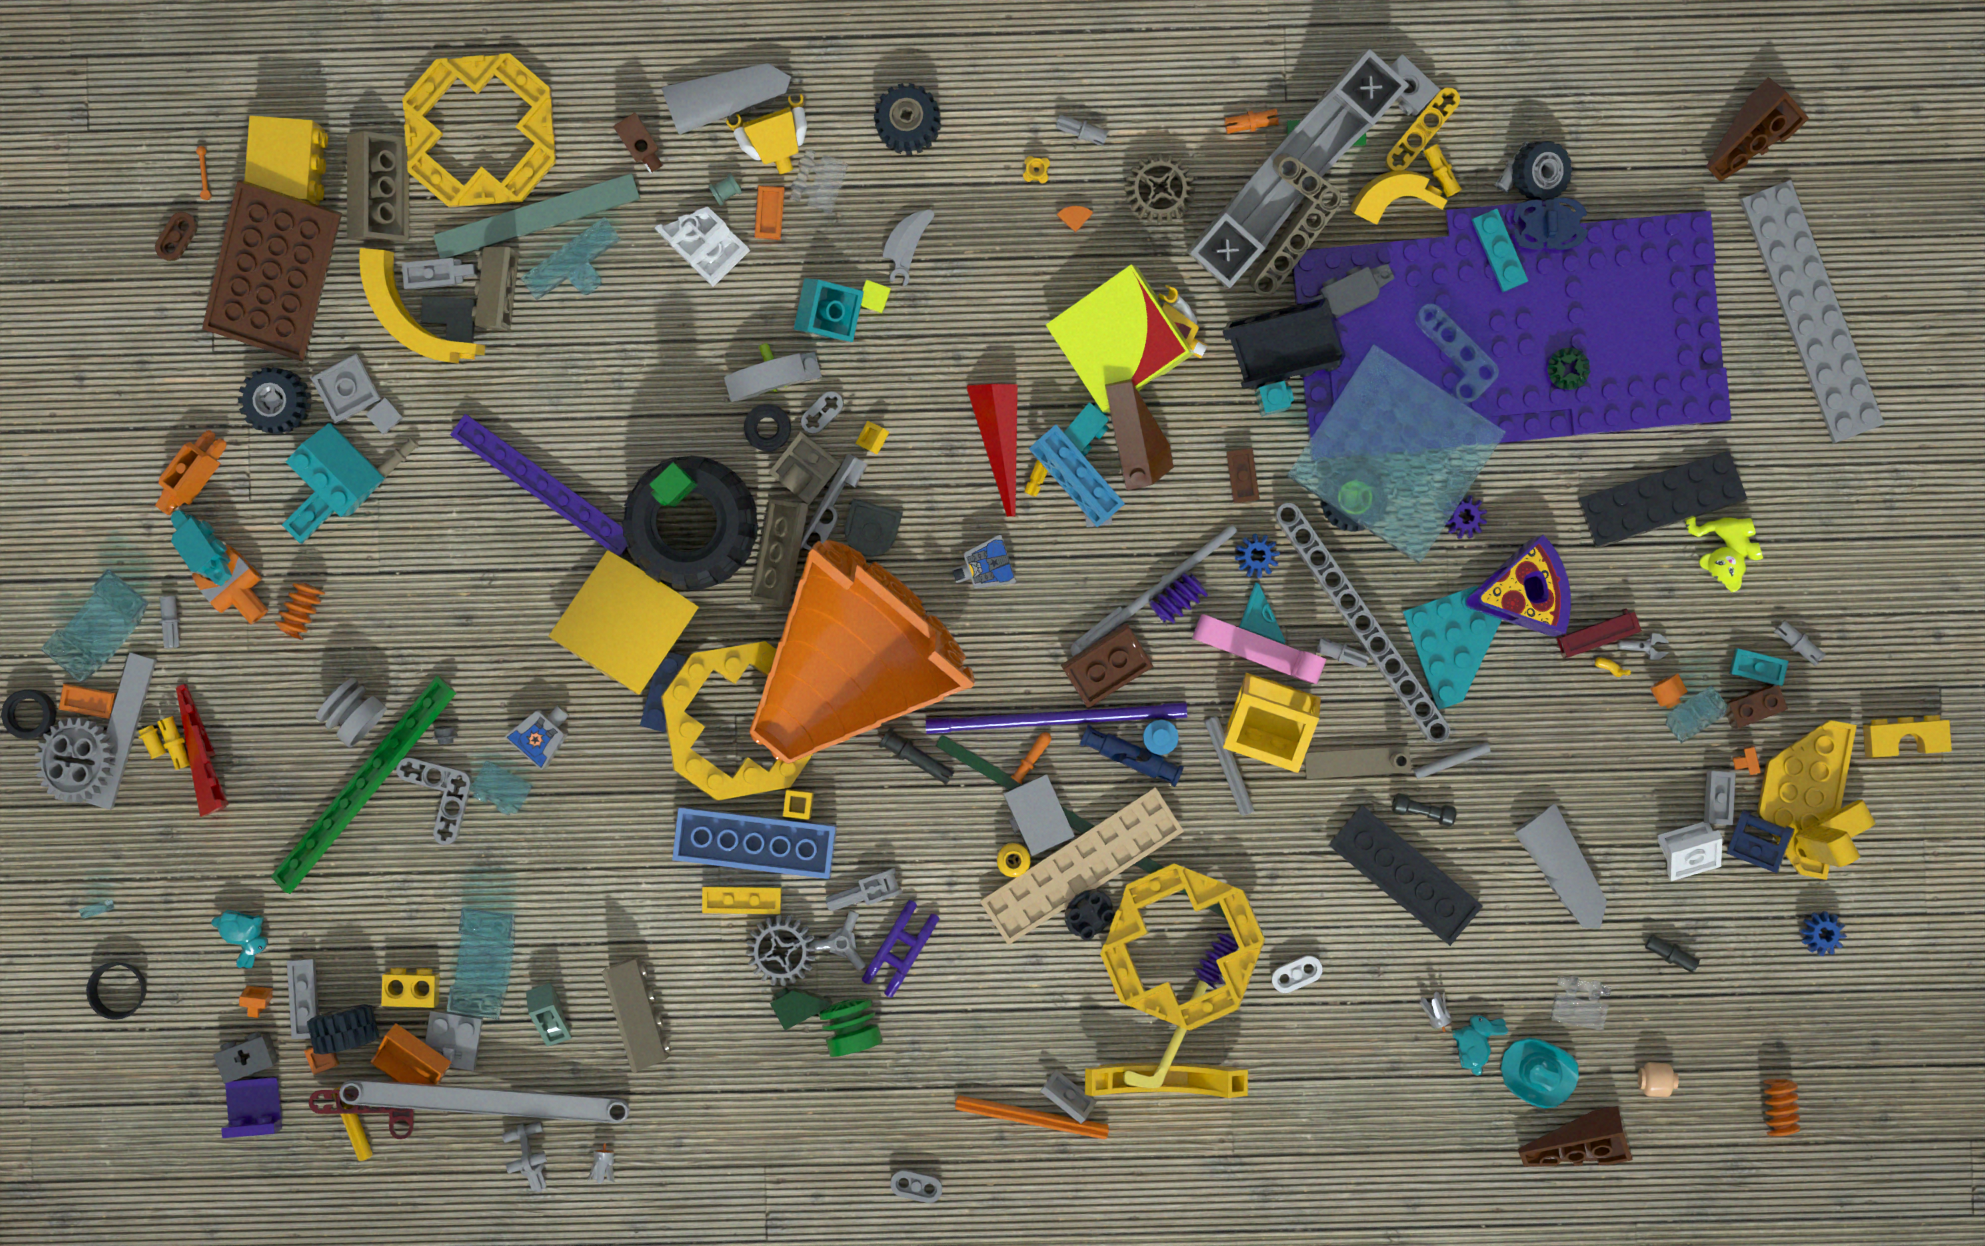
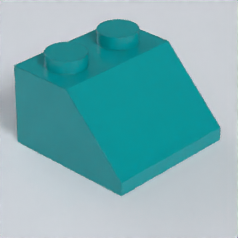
M804 278L794 330L853 342L864 291L819 279Z

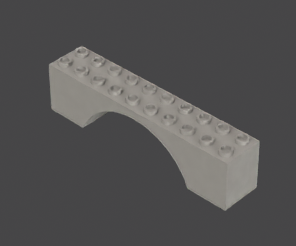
M1370 49L1360 52L1188 248L1186 253L1223 286L1231 288L1263 252L1283 222L1305 197L1304 194L1274 172L1272 166L1275 157L1281 153H1288L1322 177L1364 133L1374 126L1409 84ZM1286 161L1282 165V173H1287L1291 170L1292 161ZM1312 176L1303 179V188H1307L1312 184Z

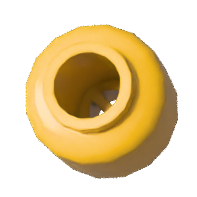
M1016 842L1007 843L998 851L997 866L1005 876L1019 877L1029 869L1030 854L1022 844Z

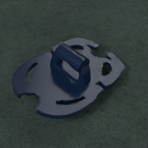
M1569 198L1545 200L1546 207L1542 206V200H1530L1517 204L1513 220L1517 221L1520 215L1526 225L1521 235L1519 230H1514L1516 242L1521 247L1542 249L1544 248L1543 242H1547V248H1555V250L1570 249L1580 245L1587 237L1588 230L1580 226V220L1583 216H1587V211L1576 200ZM1559 203H1565L1575 209V212L1571 211V209L1566 206L1559 205ZM1535 207V210L1528 214V216L1524 215L1525 209ZM1525 234H1528L1529 236L1533 237L1537 240V242L1533 243L1527 241L1525 238ZM1574 234L1577 235V237L1573 241L1569 242L1568 244L1561 245L1562 242H1565L1572 238Z

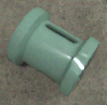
M731 172L727 174V178L719 183L708 185L720 206L724 204L723 201L731 196L742 194Z

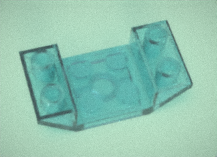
M107 569L92 586L91 590L95 593L65 629H57L40 649L80 683L84 682L110 660L140 624L149 604L145 598L110 569Z
M462 907L458 934H462L455 983L450 986L447 1012L499 1020L509 986L515 945V915Z

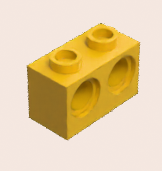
M403 967L390 968V972L382 974L381 1006L436 1007L439 1005L440 973H432L431 968H417L416 972H406V968ZM394 980H399L403 984L402 993L394 991L392 987ZM420 981L428 983L430 987L428 994H424L419 990L418 984Z

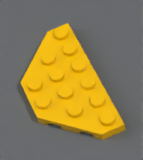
M1827 720L1766 762L1757 814L1761 819L1784 828L1789 826L1795 829L1785 855L1800 875L1827 880L1830 865L1808 859L1795 834L1841 809L1857 725ZM1772 834L1776 842L1779 844L1781 837Z

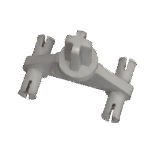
M538 1121L526 1126L523 1123L517 1125V1129L502 1132L504 1143L519 1138L521 1143V1159L505 1163L508 1174L520 1170L523 1176H527L532 1191L541 1192L546 1187L542 1169L544 1167L543 1163L547 1162L545 1151L533 1155L528 1140V1135L543 1132L541 1122Z

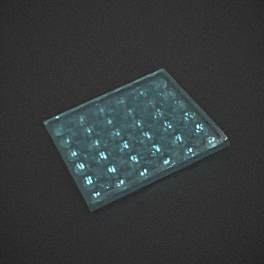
M1373 345L1290 469L1287 477L1420 564L1506 432L1376 345Z

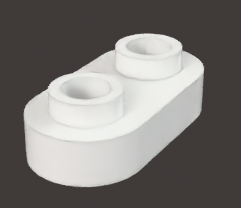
M1302 956L1277 967L1272 973L1271 982L1279 992L1289 993L1318 980L1322 974V965L1314 956ZM1306 964H1312L1313 970L1310 973L1304 972ZM1287 974L1289 976L1288 982L1281 983L1279 980L1280 976Z

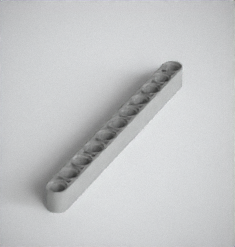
M1285 503L1280 505L1274 514L1276 523L1361 646L1369 654L1370 659L1427 740L1435 743L1445 741L1450 734L1447 722L1304 515L1295 504ZM1283 508H1289L1293 511L1294 518L1291 522H1285L1281 519L1280 513ZM1299 529L1305 530L1309 535L1306 544L1298 543L1295 538L1296 532ZM1314 551H1319L1323 554L1324 560L1319 566L1314 565L1310 560V556ZM1330 572L1338 576V584L1335 587H1330L1325 582L1326 575ZM1344 594H1349L1353 598V605L1349 609L1341 606L1340 599ZM1360 615L1365 616L1368 620V626L1365 630H1359L1355 625L1356 618ZM1374 637H1379L1383 642V647L1378 652L1373 651L1370 647V642ZM1391 658L1395 659L1398 663L1397 670L1392 674L1388 673L1385 668L1386 661ZM1405 680H1409L1413 685L1412 692L1408 695H1404L1400 690V685ZM1419 702H1424L1428 707L1427 713L1422 717L1418 716L1415 712V707ZM1438 723L1442 727V734L1438 738H1433L1430 734V728L1433 724Z

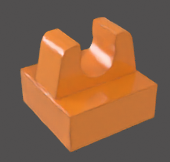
M1755 745L1744 747L1745 755L1733 758L1735 770L1749 768L1750 775L1761 773Z
M246 986L239 996V1006L247 1007L248 1017L259 1018V1012H263V1009H266L273 998V988Z

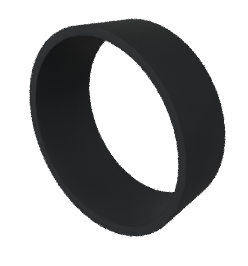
M119 962L107 963L97 968L90 976L86 988L87 999L92 1009L98 1015L111 1020H119L132 1015L143 1003L147 991L146 981L142 973L130 964ZM121 965L130 969L140 982V1000L135 1008L127 1012H115L103 1005L98 996L97 987L100 977L106 970L114 966Z

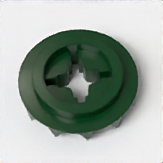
M1573 347L1562 348L1551 356L1547 368L1549 378L1553 384L1565 390L1576 389L1583 385L1591 372L1589 360L1583 351ZM1576 360L1573 369L1577 374L1569 373L1562 377L1566 369L1563 363L1569 364Z

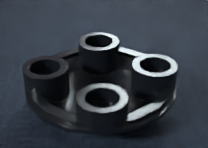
M1096 889L1085 890L1077 894L1069 902L1065 911V923L1068 930L1083 940H1090L1094 935L1103 931L1108 924L1112 923L1115 916L1110 897L1103 891Z

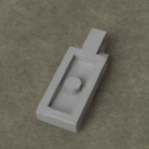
M446 258L402 263L405 290L454 286L464 283L463 278L477 276V266H474V264L462 265L461 259Z

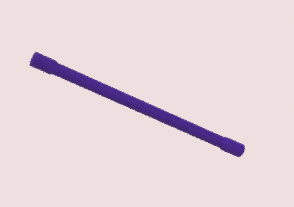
M1187 703L962 718H926V734L1108 721L1187 718Z

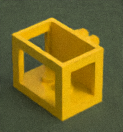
M1246 673L1226 725L1223 748L1299 773L1319 721L1321 697L1294 689L1288 685L1279 684L1273 680L1270 681Z

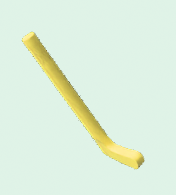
M1199 980L1190 1001L1204 995L1208 984ZM1177 1026L1163 1058L1152 1076L1148 1077L1132 1071H1126L1123 1075L1125 1084L1143 1088H1159L1163 1084L1166 1073L1187 1029Z

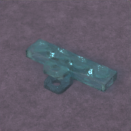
M603 217L523 275L521 280L537 301L567 279L570 280L580 293L589 295L602 284L599 274L590 262L619 242L621 238L609 221Z

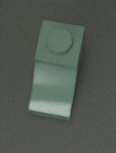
M548 983L526 991L528 1014L546 1046L549 1047L572 1039L571 1030L564 1017L560 999L552 984Z

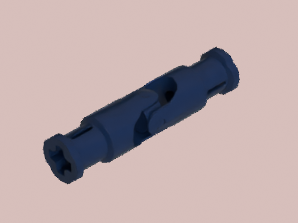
M1089 724L1079 743L1082 747L1086 745L1099 751L1100 755L1120 762L1152 778L1158 777L1168 781L1173 787L1177 785L1184 766H1176L1164 760V757L1131 744L1124 739L1110 733L1106 735L1094 730ZM1137 756H1140L1144 762H1138L1135 760Z

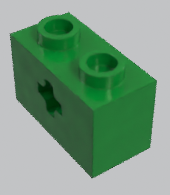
M674 462L649 484L654 489L651 492L652 496L661 505L666 506L668 504L673 507L697 486L695 481Z

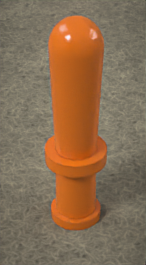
M1043 732L1039 735L1025 759L1020 760L1021 765L1015 774L1011 776L1012 779L1022 784V780L1029 770L1035 768L1033 766L1051 742V735L1048 732Z

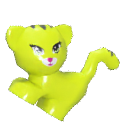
M1696 517L1685 520L1688 533L1701 537L1715 531L1725 541L1726 547H1721L1713 553L1703 555L1699 560V564L1703 569L1708 570L1717 581L1723 583L1729 591H1738L1742 584V577L1747 570L1745 557L1747 556L1750 560L1755 561L1763 559L1759 543H1750L1749 537L1756 534L1752 518L1736 519L1733 517H1723L1715 521H1708L1702 526H1696Z

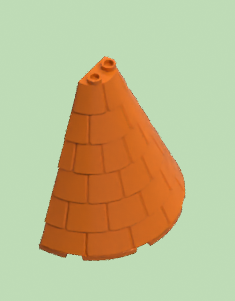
M826 540L823 544L818 541L808 553L804 572L800 578L794 602L790 608L784 632L779 641L773 665L768 673L763 695L758 703L749 733L756 743L763 744L770 749L771 754L777 760H783L785 763L790 764L822 749L849 740L850 737L880 727L884 722L942 701L944 697L968 688L971 689L975 685L973 671L968 666L964 668L963 661L966 656L937 616H927L922 606V600L899 579L876 562L869 566L866 564V560L861 552L845 544L832 540Z

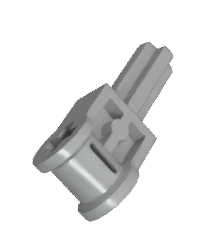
M895 868L858 880L859 886L827 896L826 905L829 911H835L864 900L866 905H870L903 893V890L898 887L894 875L896 872Z

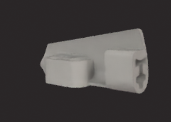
M769 63L664 86L662 91L675 127L680 135L724 117H737L736 114L740 116L773 103L776 97L787 93L791 77Z
M846 455L802 536L800 550L804 547L810 551L812 547L808 545L807 539L813 532L820 535L822 544L829 540L839 520V514L833 506L846 483L856 488L868 466L867 463L853 455ZM825 510H831L834 516L833 520L829 524H823L820 521L821 516Z
M1552 804L1544 812L1535 814L1514 831V834L1544 873L1546 882L1569 913L1577 919L1583 928L1600 929L1607 900L1556 804Z

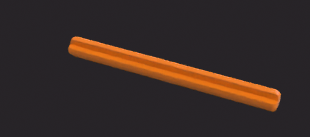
M962 1095L956 1098L955 1109L959 1111L1100 1139H1107L1109 1133V1126L1107 1124L1087 1120L1079 1123L1072 1117Z

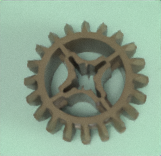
M1162 153L1158 154L1157 162H1154L1152 155H1148V165L1140 159L1138 165L1141 170L1136 167L1131 168L1132 174L1136 177L1127 176L1126 178L1128 183L1133 184L1125 186V192L1133 193L1126 197V202H1136L1131 206L1130 210L1133 212L1140 208L1139 219L1143 218L1146 213L1149 215L1147 218V223L1151 224L1153 217H1157V225L1162 224V217H1166L1168 224L1173 221L1171 214L1180 219L1182 214L1179 209L1188 212L1189 207L1184 201L1192 203L1194 200L1192 196L1187 194L1195 192L1194 186H1187V184L1194 181V177L1189 176L1185 178L1190 169L1185 167L1180 170L1181 160H1178L1175 165L1171 164L1173 160L1172 155L1168 156L1167 162L1163 161ZM1157 169L1168 171L1161 178H1155L1146 174ZM1174 176H1176L1181 185L1180 199L1175 196V193L1170 188V183ZM1140 180L1150 190V196L1145 203L1141 199L1138 190ZM1166 181L1164 191H1167V193L1160 192L1152 199L1156 190L1153 186L1159 187ZM1160 200L1174 204L1167 209L1151 208Z

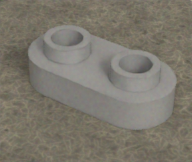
M901 1169L896 1171L891 1178V1189L899 1197L933 1203L942 1194V1183L933 1175ZM901 1178L908 1179L909 1184L907 1186H901L899 1180ZM926 1184H932L934 1190L927 1192L924 1187Z

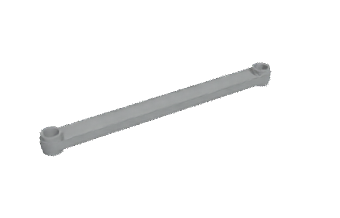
M349 1079L342 1084L339 1091L342 1101L351 1105L621 1123L629 1115L628 1103L624 1099L616 1097ZM355 1086L359 1091V1095L357 1097H349L345 1092V1088ZM614 1105H621L624 1107L625 1112L620 1116H615L610 1112V1109Z

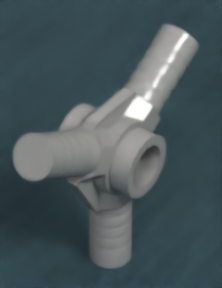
M850 910L843 928L837 929L828 936V939L809 942V946H816L815 951L830 949V952L847 957L857 971L866 966L855 951V935L852 931L859 916L857 912Z

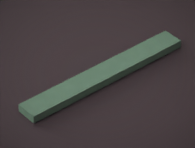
M631 173L435 234L433 237L440 259L454 258L641 199L634 176Z

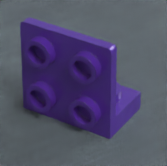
M278 1077L234 1080L225 1083L228 1124L221 1128L222 1138L269 1135L283 1129Z

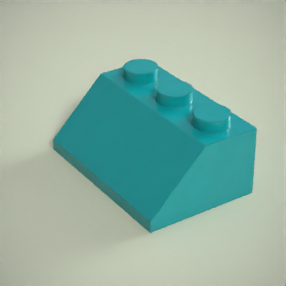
M328 423L304 441L285 461L340 517L352 515L385 479L331 423Z

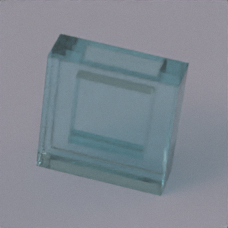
M112 899L81 908L79 912L81 918L85 919L113 910L115 907Z

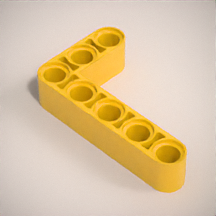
M1860 799L1800 830L1795 836L1808 859L1836 867H1843L1861 857L1851 838L1871 828L1876 822L1864 800Z

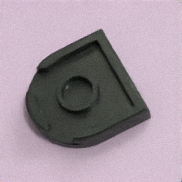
M853 498L844 528L847 543L851 548L861 552L863 556L875 557L884 554L895 542L903 513Z

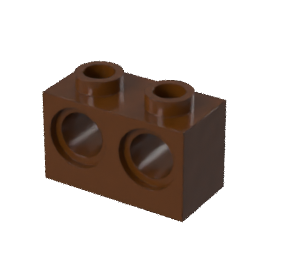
M1774 684L1722 703L1732 728H1741L1788 710L1779 685Z

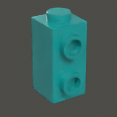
M1285 381L1262 386L1255 391L1261 417L1286 411L1291 407V401H1294L1291 386H1286Z
M1089 402L1063 432L1084 457L1093 448L1089 445L1095 437L1100 439L1109 429L1106 425L1109 421V418L1106 417L1108 412H1102L1097 403L1093 406Z

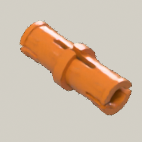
M1274 108L1256 113L1247 111L1245 115L1224 117L1225 125L1236 124L1227 126L1225 128L1226 133L1230 134L1244 130L1253 132L1256 131V128L1279 125L1278 117L1267 119L1268 117L1278 115L1277 109Z

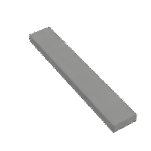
M129 652L106 734H110L106 742L114 743L115 745L109 751L117 755L110 759V762L116 765L115 768H109L108 771L113 775V778L106 777L104 780L108 786H99L101 794H92V800H86L85 803L109 810L114 809L157 659Z

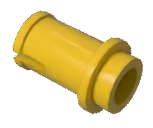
M153 725L138 731L140 734L138 738H142L151 760L167 753L157 734L159 730L158 728L155 729Z

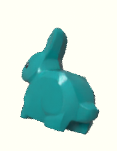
M227 909L221 916L214 917L211 925L218 928L220 936L227 943L241 945L242 951L236 960V966L238 968H252L255 955L261 953L268 945V939L260 936L264 917L262 915L242 914L239 911Z
M1472 1015L1469 1019L1470 1025L1452 1030L1453 1038L1456 1039L1462 1068L1470 1069L1477 1076L1482 1075L1483 1066L1488 1061L1491 1053L1488 1037L1491 1035H1505L1509 1031L1504 1019L1489 1021L1481 1015Z

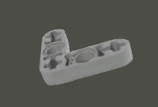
M408 757L402 759L396 768L397 775L402 780L444 791L433 835L439 844L448 845L454 843L460 833L472 788L471 776L463 770L417 758ZM411 762L412 768L421 770L422 765H425L426 767L422 772V780L418 779L421 775L418 773H410L407 776V771L403 770V766L409 765ZM432 768H436L441 772V779L438 783H432L428 780V772ZM460 775L463 776L462 781L466 782V786L460 787L458 794L464 795L463 799L458 796H449L450 792H456L457 784L453 783V780L459 778ZM450 800L459 803L460 810L456 815H451L446 810V805ZM443 817L450 820L456 819V824L452 822L449 826V831L453 835L444 840V835L440 833V830L446 828L448 821H442Z

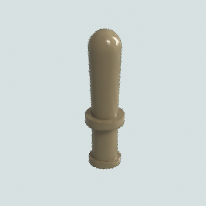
M409 437L408 441L399 450L396 448L393 451L394 454L377 468L379 473L386 478L401 461L405 462L407 460L406 457L415 448L419 447L418 443L412 437Z

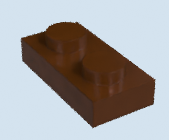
M1253 448L1227 451L1226 457L1233 504L1260 500Z

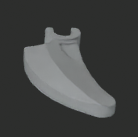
M922 210L911 214L903 219L891 232L882 258L890 259L895 264V270H893L889 277L890 282L893 283L895 275L901 274L904 276L903 286L906 287L909 283L910 277L908 272L913 254L922 233L934 218L932 210Z

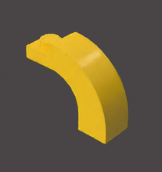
M1398 170L1384 173L1367 183L1357 194L1350 210L1354 214L1377 225L1386 207L1399 197L1415 196L1442 210L1447 200L1441 196L1443 191L1430 184L1426 188L1430 180L1426 176L1413 171Z

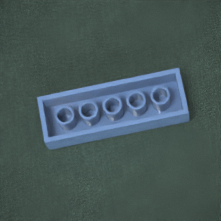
M681 806L678 808L672 860L830 879L837 825Z

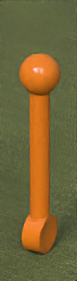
M198 146L196 153L199 155L203 188L200 197L203 200H210L212 194L208 191L204 157L206 148Z

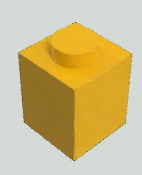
M787 789L783 816L810 819L812 816L814 792Z

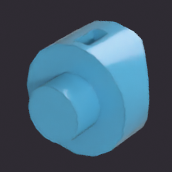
M1162 719L1154 720L1145 727L1143 743L1152 753L1158 755L1168 754L1177 746L1179 739L1178 731L1169 721Z

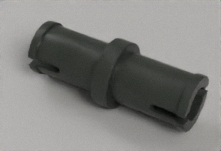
M1654 934L1649 937L1645 945V949L1665 958V962L1669 964L1674 963L1691 974L1695 972L1699 965V958L1681 950L1679 945L1675 943L1672 945Z

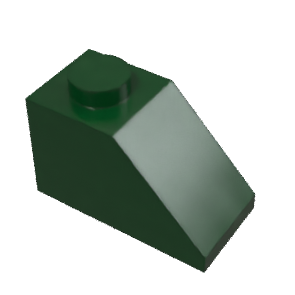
M785 987L773 994L775 999L770 1002V1005L783 1029L786 1031L830 1007L833 1002L825 996L798 988H793L789 991Z

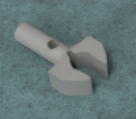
M1650 633V637L1646 641L1619 639L1617 647L1621 650L1645 651L1648 654V659L1659 660L1667 655L1668 652H1657L1654 648H1651V645H1654L1656 642H1669L1661 634Z

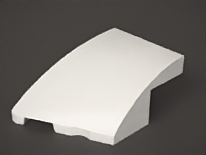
M708 206L695 211L691 215L686 214L678 217V220L664 226L660 224L655 227L656 231L712 287L750 251L729 230L725 222Z

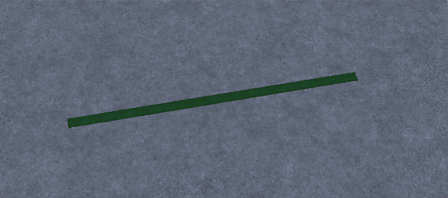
M943 735L936 744V747L1008 790L1024 784L1018 783L1009 774ZM1062 807L1070 827L1082 834L1094 827L1093 824ZM1146 856L1134 864L1150 874L1165 868ZM1185 889L1180 891L1181 893L1187 895ZM1219 902L1207 907L1226 919Z

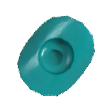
M1528 1037L1514 1041L1503 1054L1500 1070L1504 1084L1514 1095L1527 1103L1541 1108H1554L1566 1101L1576 1088L1579 1079L1577 1061L1569 1053L1541 1039Z

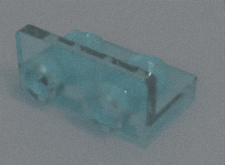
M487 760L474 784L470 785L469 790L474 792V798L484 803H487L489 800L497 805L496 809L510 815V813H519L533 784Z

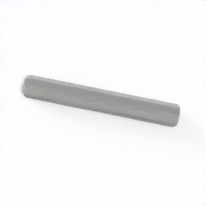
M1217 716L1205 720V724L1238 810L1242 816L1254 812V808L1232 752L1223 748L1225 733Z

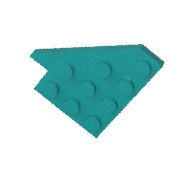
M1477 585L1402 611L1430 693L1438 710L1463 702L1502 621L1499 618L1466 606V598L1478 588Z

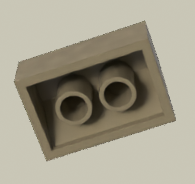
M484 247L483 254L479 255L478 269L481 270L480 280H476L475 295H478L477 306H473L472 321H475V326L478 328L511 332L519 254L511 247Z

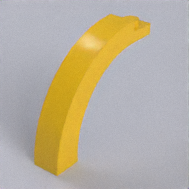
M360 248V275L367 300L380 323L395 339L410 350L439 361L459 364V358L475 360V355H485V345L449 341L423 328L410 315L398 293L394 277V252Z
M1160 1062L1099 1065V1067L1085 1068V1095L1088 1096L1129 1092H1180L1225 1098L1248 1096V1069L1209 1064L1171 1063L1163 1084L1159 1088L1127 1085L1124 1082L1123 1075L1126 1071H1132L1150 1077L1156 1072Z

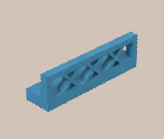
M1054 425L1029 448L1096 527L1108 520L1125 504L1057 425Z

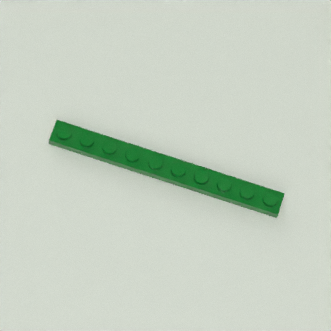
M436 676L271 875L272 879L284 892L288 894L293 892L457 694L443 678Z

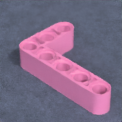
M1204 614L1200 615L1192 636L1197 641L1311 684L1318 683L1327 660Z

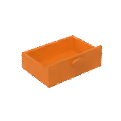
M395 1023L385 1035L370 1063L390 1076L394 1082L439 1085L451 1061Z

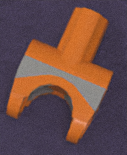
M226 544L227 550L225 552L231 559L227 565L232 577L225 584L219 586L210 578H206L198 573H192V577L201 593L217 611L223 613L233 604L252 625L269 611L251 590L262 577L244 556Z

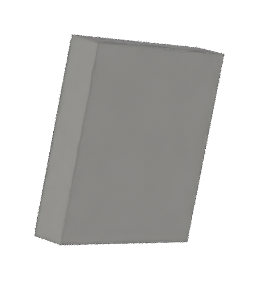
M357 353L310 377L335 424L383 400Z

